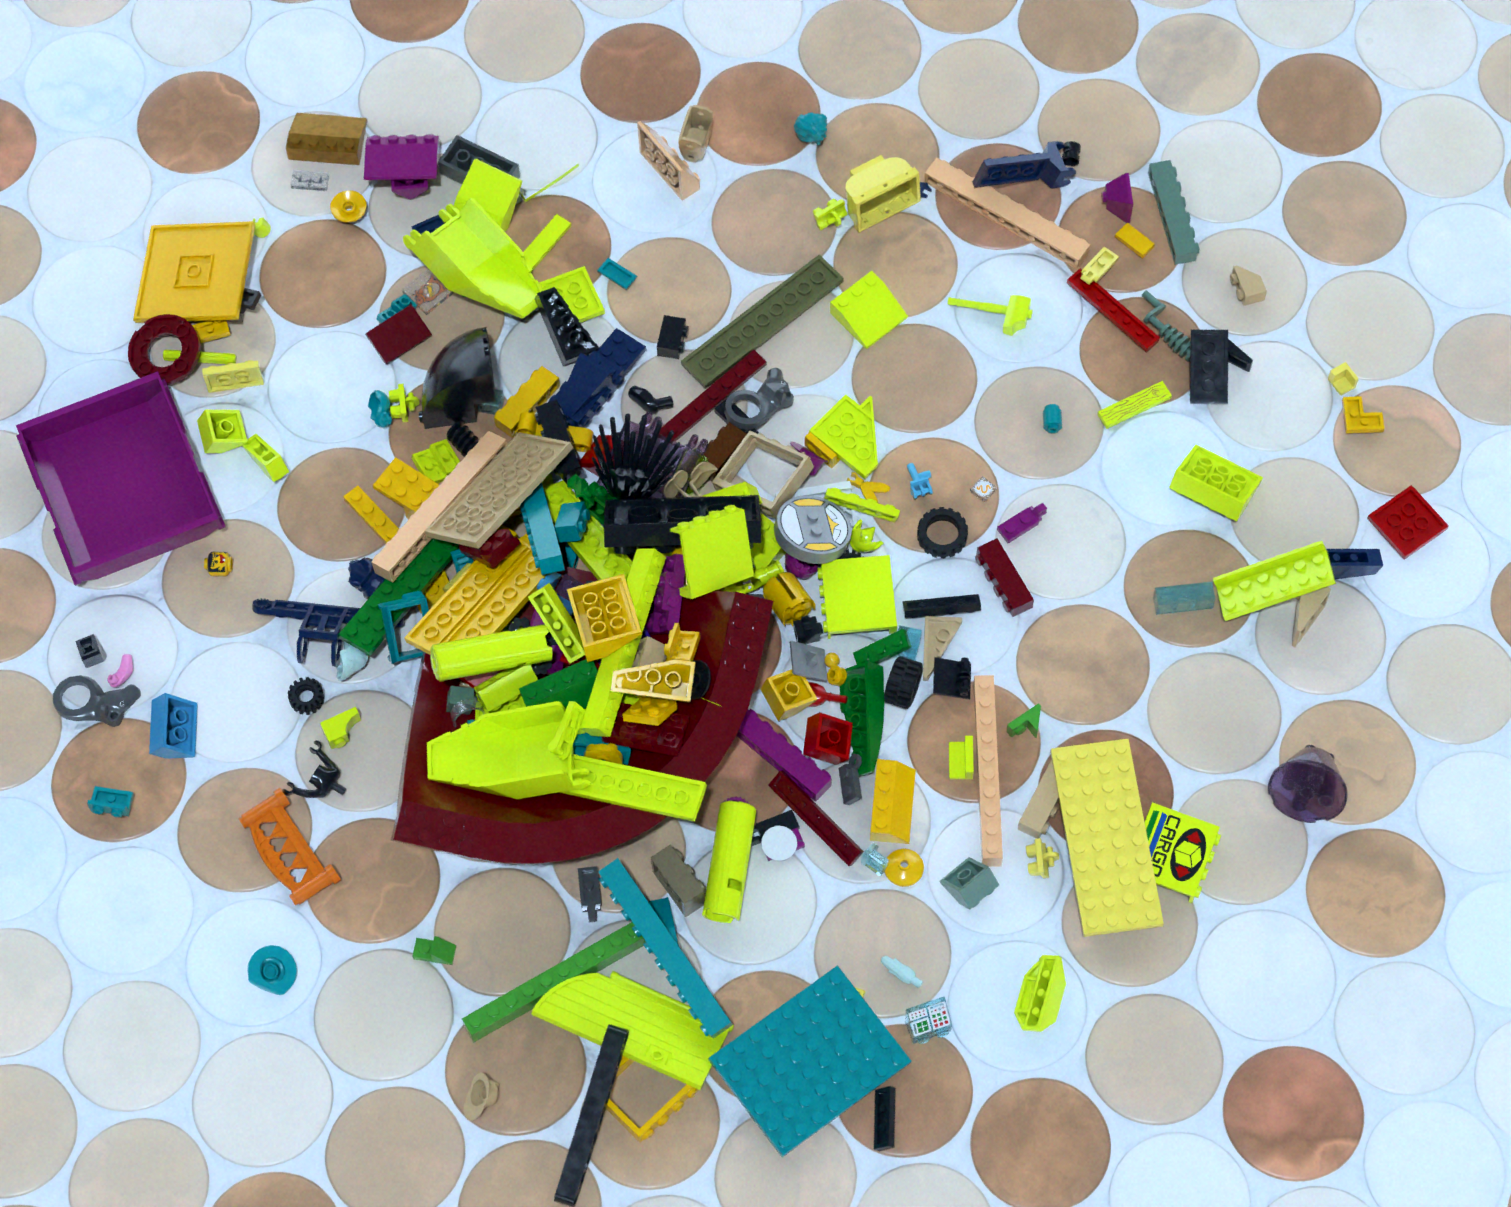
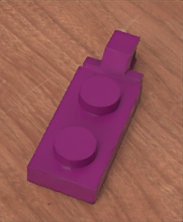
M1044 503L1039 504L1035 508L1030 506L997 526V530L1005 541L1010 543L1039 525V522L1042 520L1041 516L1047 513V507Z

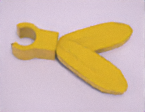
M851 472V477H854L855 480L852 481L847 478L851 485L861 489L866 500L873 499L878 502L874 492L886 493L890 491V487L884 483L864 482L855 472Z

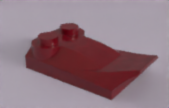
M497 529L479 549L459 544V550L462 554L494 568L520 544V541L512 535L510 530Z

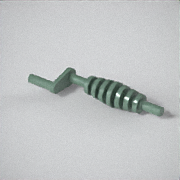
M1145 290L1142 296L1155 309L1150 311L1143 321L1146 324L1152 323L1159 330V336L1161 338L1164 337L1163 340L1166 343L1169 342L1168 346L1171 349L1173 348L1176 354L1179 352V356L1185 357V360L1189 362L1191 353L1190 338L1184 336V333L1178 332V329L1172 328V325H1164L1156 318L1166 308V305Z

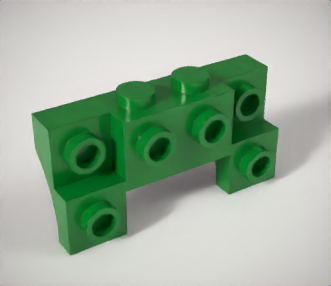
M577 474L573 475L567 480V487L574 489L575 497L577 499L580 497V502H584L590 514L604 526L605 500L617 498L612 497L603 486L598 485L595 481L589 485L585 479H581Z

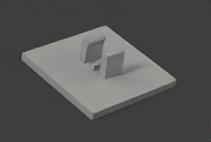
M790 641L792 673L827 682V669L824 662L825 650Z

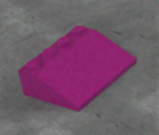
M411 134L400 137L397 135H390L388 137L373 135L367 137L364 180L437 179L438 161L440 159L439 136H434L433 134L416 136Z

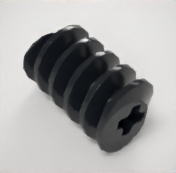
M458 421L450 427L446 435L447 440L465 457L469 450L473 449L479 441H477V436H473L472 431H468L469 427L464 426L463 421Z

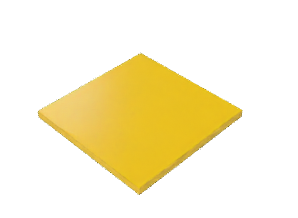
M247 221L151 225L133 317L134 322L144 323L152 317L163 314L177 315L186 319V321L239 320L255 223Z

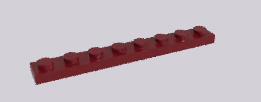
M755 350L751 351L662 426L658 437L665 440L669 432L673 430L674 435L669 443H675L714 408L727 399V396L734 393L765 367L767 361Z

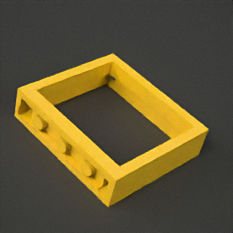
M622 1056L616 1074V1078L624 1070H626L634 1062V1060ZM686 1084L640 1129L610 1099L606 1109L641 1143L644 1139L646 1140L648 1137H651L654 1134L653 1130L658 1126H663L669 1120L668 1116L670 1114L678 1112L683 1107V1102L687 1098H693L698 1089Z

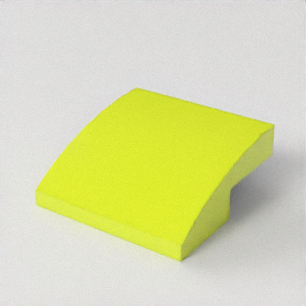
M447 439L430 444L429 449L412 454L411 457L418 471L438 484L443 482L445 477L460 462Z

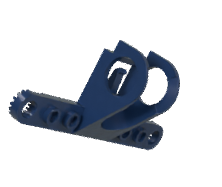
M260 598L261 600L253 601L252 610L257 614L275 615L280 618L294 617L295 619H304L299 628L297 640L298 663L301 664L303 662L306 650H308L309 640L314 638L333 640L331 644V663L334 667L339 666L340 651L343 650L344 641L339 638L338 634L360 608L285 600L269 601V599L266 600L265 598L264 600ZM404 617L394 628L404 625ZM327 627L335 628V631H325Z

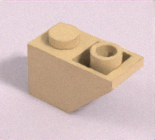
M1237 265L1233 266L1230 280L1236 286L1237 297L1239 300H1242L1243 305L1246 306L1264 301L1267 290L1261 276Z

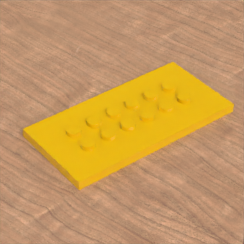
M519 539L520 544L494 568L475 560L404 639L406 643L431 655L430 649L433 644L501 632L529 601L528 596L538 590L537 585L539 581L552 573L541 574L540 568L535 566L530 544Z

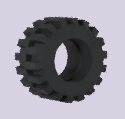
M902 656L895 660L884 692V701L886 703L905 709L912 705L922 677L923 665L921 662Z

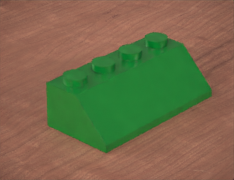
M585 659L519 688L526 707L559 701L566 709L569 701H573L583 709H586L598 669L594 661L587 662Z

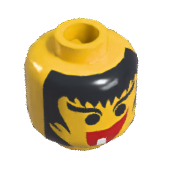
M213 551L209 553L208 558L204 559V569H208V573L211 576H227L229 572H232L233 558L227 552Z

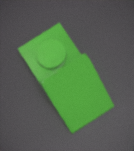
M1039 703L1007 725V733L1010 737L1016 734L1020 735L1028 728L1034 737L1037 738L1041 711Z
M434 936V940L416 938L412 957L415 960L453 965L456 945L437 936Z

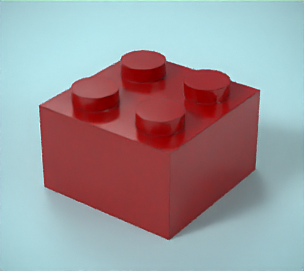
M821 712L808 717L803 755L834 765L849 760L853 723Z

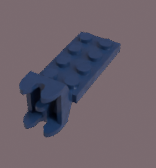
M1055 141L1048 142L1043 153L1021 154L1012 157L1005 156L983 160L972 183L976 188L1035 181L1041 178L1053 189L1069 185L1071 181L1065 177L1076 174V170L1071 167L1066 168L1059 153L1060 149L1065 148L1064 143Z

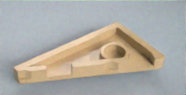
M925 616L923 681H928L934 671V658H942L962 624L961 617Z

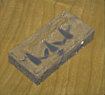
M293 170L291 189L327 191L329 172Z

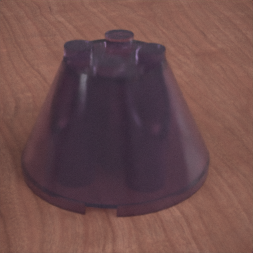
M1307 745L1277 767L1271 774L1268 782V794L1271 795L1274 806L1286 816L1307 823H1316V820L1323 819L1328 821L1338 816L1346 806L1348 791L1334 761L1333 754L1314 745Z

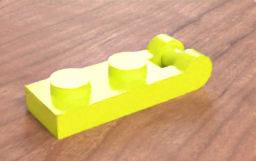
M569 701L555 737L548 744V750L553 754L556 753L560 760L568 757L586 711L573 701Z

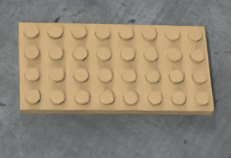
M519 432L424 531L427 537L479 549L503 522L520 507L521 503L533 493V490L544 481L548 474L567 457L568 453L573 449L571 442Z

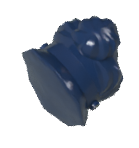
M365 557L361 560H352L348 567L350 573L348 582L353 587L358 588L360 592H363L364 598L371 596L385 580V578L375 573L371 563L373 559Z

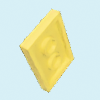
M248 360L237 364L228 363L223 366H209L202 369L209 393L264 385L258 360Z

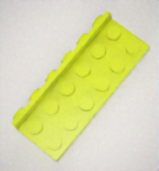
M1323 541L1294 549L1293 551L1213 578L1225 621L1336 584L1328 551Z

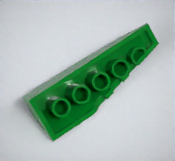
M869 661L846 668L847 678L844 684L840 686V695L847 696V703H840L841 713H844L846 721L853 723L850 743L853 749L852 754H859L862 758L861 766L858 768L859 777L874 772L884 723L883 666Z

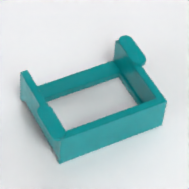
M421 591L406 593L402 595V599L378 604V608L382 613L389 650L388 660L392 664L420 657L423 654V651L420 649L398 653L391 611L420 604L423 617L429 609L427 598Z

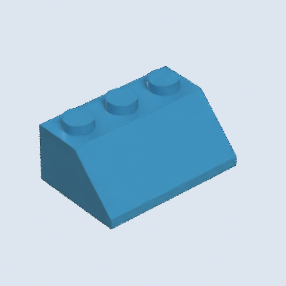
M167 693L152 700L149 754L165 759L195 757L196 702Z

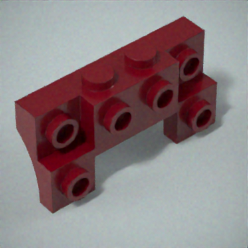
M620 703L610 737H602V742L678 756L686 728L690 722L689 715L672 713L666 722H662L659 726L623 721V713L632 705Z

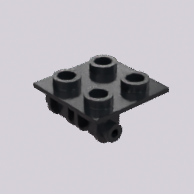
M935 657L933 693L970 700L971 662L969 658L963 657L961 661H954Z

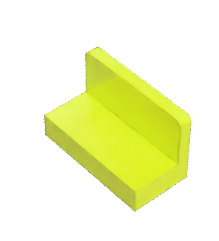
M965 736L964 742H949V778L973 779V736Z

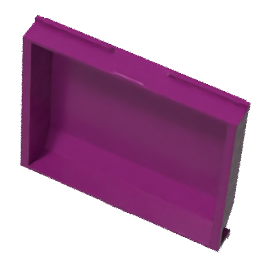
M158 372L16 425L19 433L16 437L36 488L40 491L45 507L51 514L55 525L53 531L75 586L81 584L82 581L102 578L205 538L216 529L220 530L226 527L203 472H199L193 457L194 452L186 436V429L165 379L161 380Z

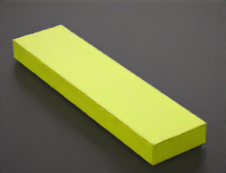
M558 214L553 217L523 252V258L526 264L530 265L532 271L571 227V223Z

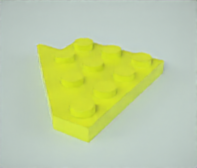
M845 394L809 432L836 453L841 461L862 478L866 479L878 466L873 400L869 396L861 405H858Z

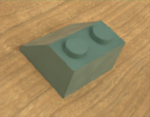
M970 857L940 880L941 885L955 900L968 909L977 906L983 898L993 893L994 889L999 886L991 869Z

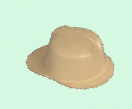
M484 1073L476 1074L465 1099L464 1116L470 1121L476 1120L484 1108L494 1105L497 1100L499 1083L488 1080Z

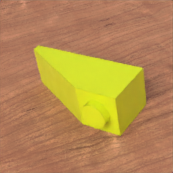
M257 434L247 439V444L242 446L273 482L283 478L289 472L281 455Z

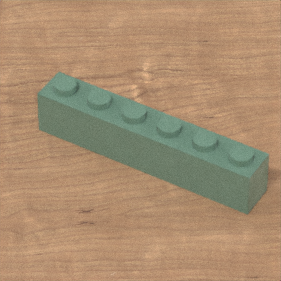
M1171 160L1150 163L1148 175L1174 265L1194 262L1200 250L1198 243L1194 241V228L1190 227L1189 224L1190 214L1185 210V198L1181 197V184L1176 180V167L1172 166Z

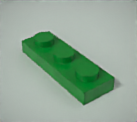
M901 629L854 652L853 655L856 664L865 661L879 664L912 647L906 630Z

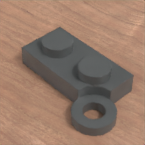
M852 754L849 758V764L839 767L843 804L851 805L862 798L858 774L862 758L859 754Z

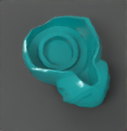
M374 390L368 402V407L372 411L370 418L374 420L378 427H387L392 422L391 414L389 413L390 400L384 392Z

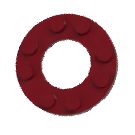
M172 314L158 315L145 321V324L138 331L134 332L129 342L128 360L132 370L139 378L158 372L161 380L165 379L167 385L181 381L195 368L200 357L201 342L197 331L186 319ZM169 334L176 336L182 345L180 357L170 366L158 367L152 364L148 356L151 343L161 335Z

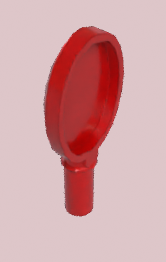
M808 682L817 697V701L808 707L822 705L826 700L829 702L847 703V696L832 694L831 692L827 693L823 686Z

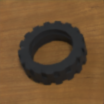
M939 507V509L933 508L920 519L917 539L920 547L924 548L925 553H930L935 558L938 556L944 559L947 556H955L956 553H960L962 548L965 547L968 538V525H966L965 518H962L958 511L954 512L952 508L944 509V507ZM948 521L958 529V537L950 544H936L927 536V529L934 522Z

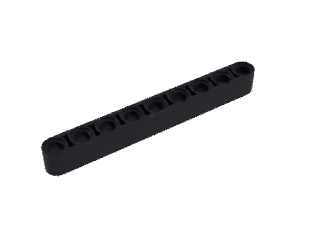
M611 1024L607 1027L556 1189L555 1202L575 1207L628 1039L629 1030Z

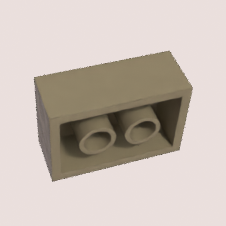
M670 844L651 857L652 872L683 915L687 917L704 906L705 887L700 880L694 878V871L690 865L684 864L680 851L677 848L674 850Z

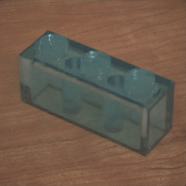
M1203 582L1155 588L1153 601L1156 615L1213 609L1215 603L1213 583Z

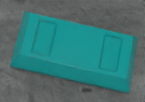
M607 258L597 270L626 290L637 278V275L610 258Z

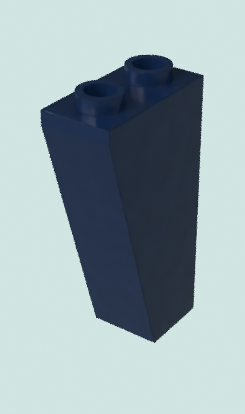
M1327 549L1335 580L1375 575L1383 567L1380 549Z

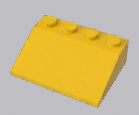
M624 574L567 589L587 662L609 656L642 634Z

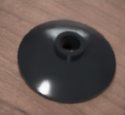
M701 660L693 661L695 662L691 699L693 700L705 695L711 681L710 669Z

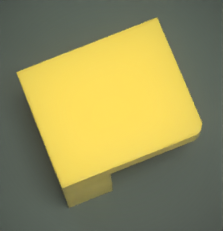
M1346 362L1330 370L1328 380L1340 395H1344L1356 388L1358 377Z

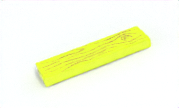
M1161 381L1098 411L1097 415L1106 429L1171 399L1172 395L1164 382Z

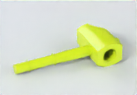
M1010 295L1008 306L951 297L948 298L947 302L948 305H955L957 307L961 306L1005 314L1003 333L1009 336H1013L1016 331L1026 328L1027 320L1032 318L1033 310H1030L1031 299L1021 295Z

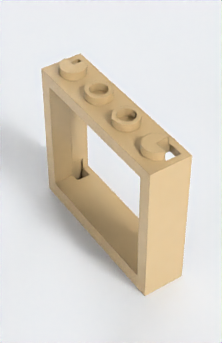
M749 431L712 481V484L716 491L733 486L734 484L730 482L756 447L798 465L773 502L761 497L763 503L760 504V512L776 519L781 506L793 497L814 468L811 457L807 456L805 452L800 453L789 445L784 446L775 439L766 438L762 433L757 434Z

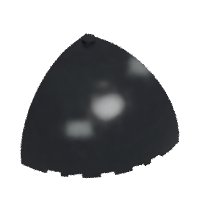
M486 327L476 328L459 335L443 347L432 361L423 383L422 411H418L420 423H424L425 429L452 426L458 421H463L464 424L477 422L474 404L496 402L489 338Z

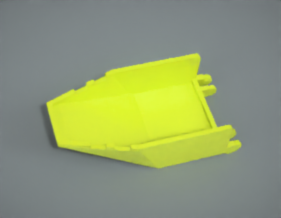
M470 198L461 211L453 204H448L445 210L441 209L438 215L446 223L432 233L425 231L421 235L417 230L413 229L410 235H405L402 238L407 249H411L448 290L522 319L538 308L535 297L537 293L543 290L538 280L534 279L530 265L526 264L522 250L475 199Z
M559 701L483 714L478 717V720L470 724L465 723L461 725L460 729L452 733L449 731L427 742L428 779L431 781L513 799H523L575 789L581 790L590 785V781L587 779H574V777L588 776L589 770L586 768L574 769L573 745L568 757L564 760H560L556 753L553 754L548 750V744L553 741L566 710ZM579 728L577 735L585 733L584 730Z

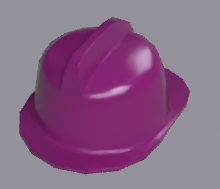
M790 442L798 452H805L807 456L811 457L814 468L809 475L814 476L823 462H828L808 448L796 442Z

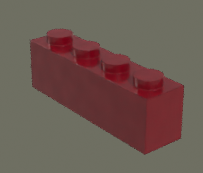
M998 538L977 547L976 561L979 566H983L987 580L993 583L995 594L1002 598L1003 607L1006 612H1010L1012 617L1033 608L1034 599Z

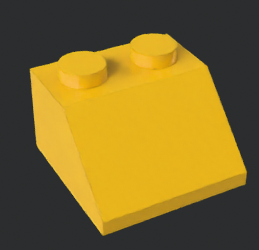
M792 669L767 678L760 688L778 721L796 715L817 701V697L806 677L794 675Z

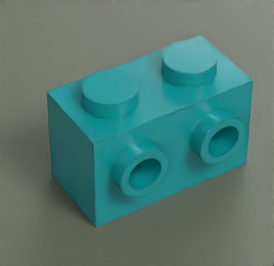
M584 502L562 504L554 526L559 543L576 542L582 539L583 533L586 532L587 521L590 520V512L586 509Z

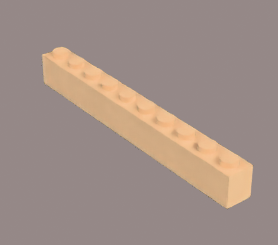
M936 158L926 170L924 182L928 183L931 187L1075 269H1078L1088 256L1090 244L1085 239L1078 238L1069 230L1060 228L1053 221H1048L1039 213L1030 211L1023 204L1016 203L1010 197L1000 194L991 186L975 188L972 183L974 177L965 174L961 169H956L947 161Z
M490 431L479 439V442L473 449L469 450L465 458L445 477L439 487L434 489L431 496L410 516L406 524L386 543L380 553L375 555L371 563L377 575L392 583L432 539L427 537L424 531L507 445L506 439Z
M994 675L974 676L973 683L981 863L988 867L1002 866L1003 852Z

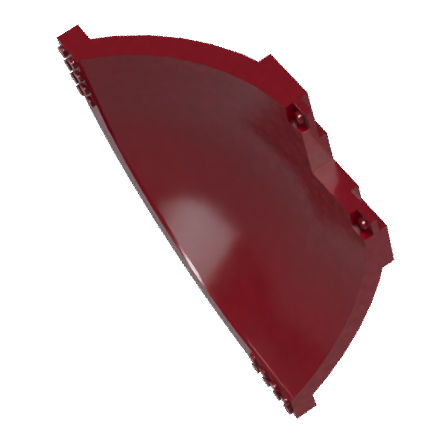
M564 566L565 570L557 572L561 577L554 591L559 596L570 601L567 589L584 585L586 581L598 580L590 571ZM712 591L694 599L682 596L679 618L680 631L700 632L701 638L693 661L701 660L708 665L711 673L710 685L705 695L699 699H690L689 703L676 701L677 710L673 713L689 715L690 719L684 734L681 750L677 757L630 748L631 752L627 766L702 782L707 780L719 765L736 737L748 710L759 671L774 601L728 591ZM654 598L650 607L649 614L653 613L654 611ZM530 600L509 622V626L514 622L515 618L521 619L523 617L529 619L530 625L535 610ZM669 634L650 635L652 639L668 644ZM423 652L414 689L415 695L399 784L397 814L391 841L482 861L504 864H539L566 861L604 851L627 842L654 827L667 817L666 815L559 792L523 799H513L429 780L427 742L449 731L452 733L460 729L461 725L467 723V720H475V708H472L470 715L446 712L447 693L450 687H462L459 684L460 681H463L459 678L438 681L433 673L431 655ZM540 673L536 676L538 679H542L548 675H542Z

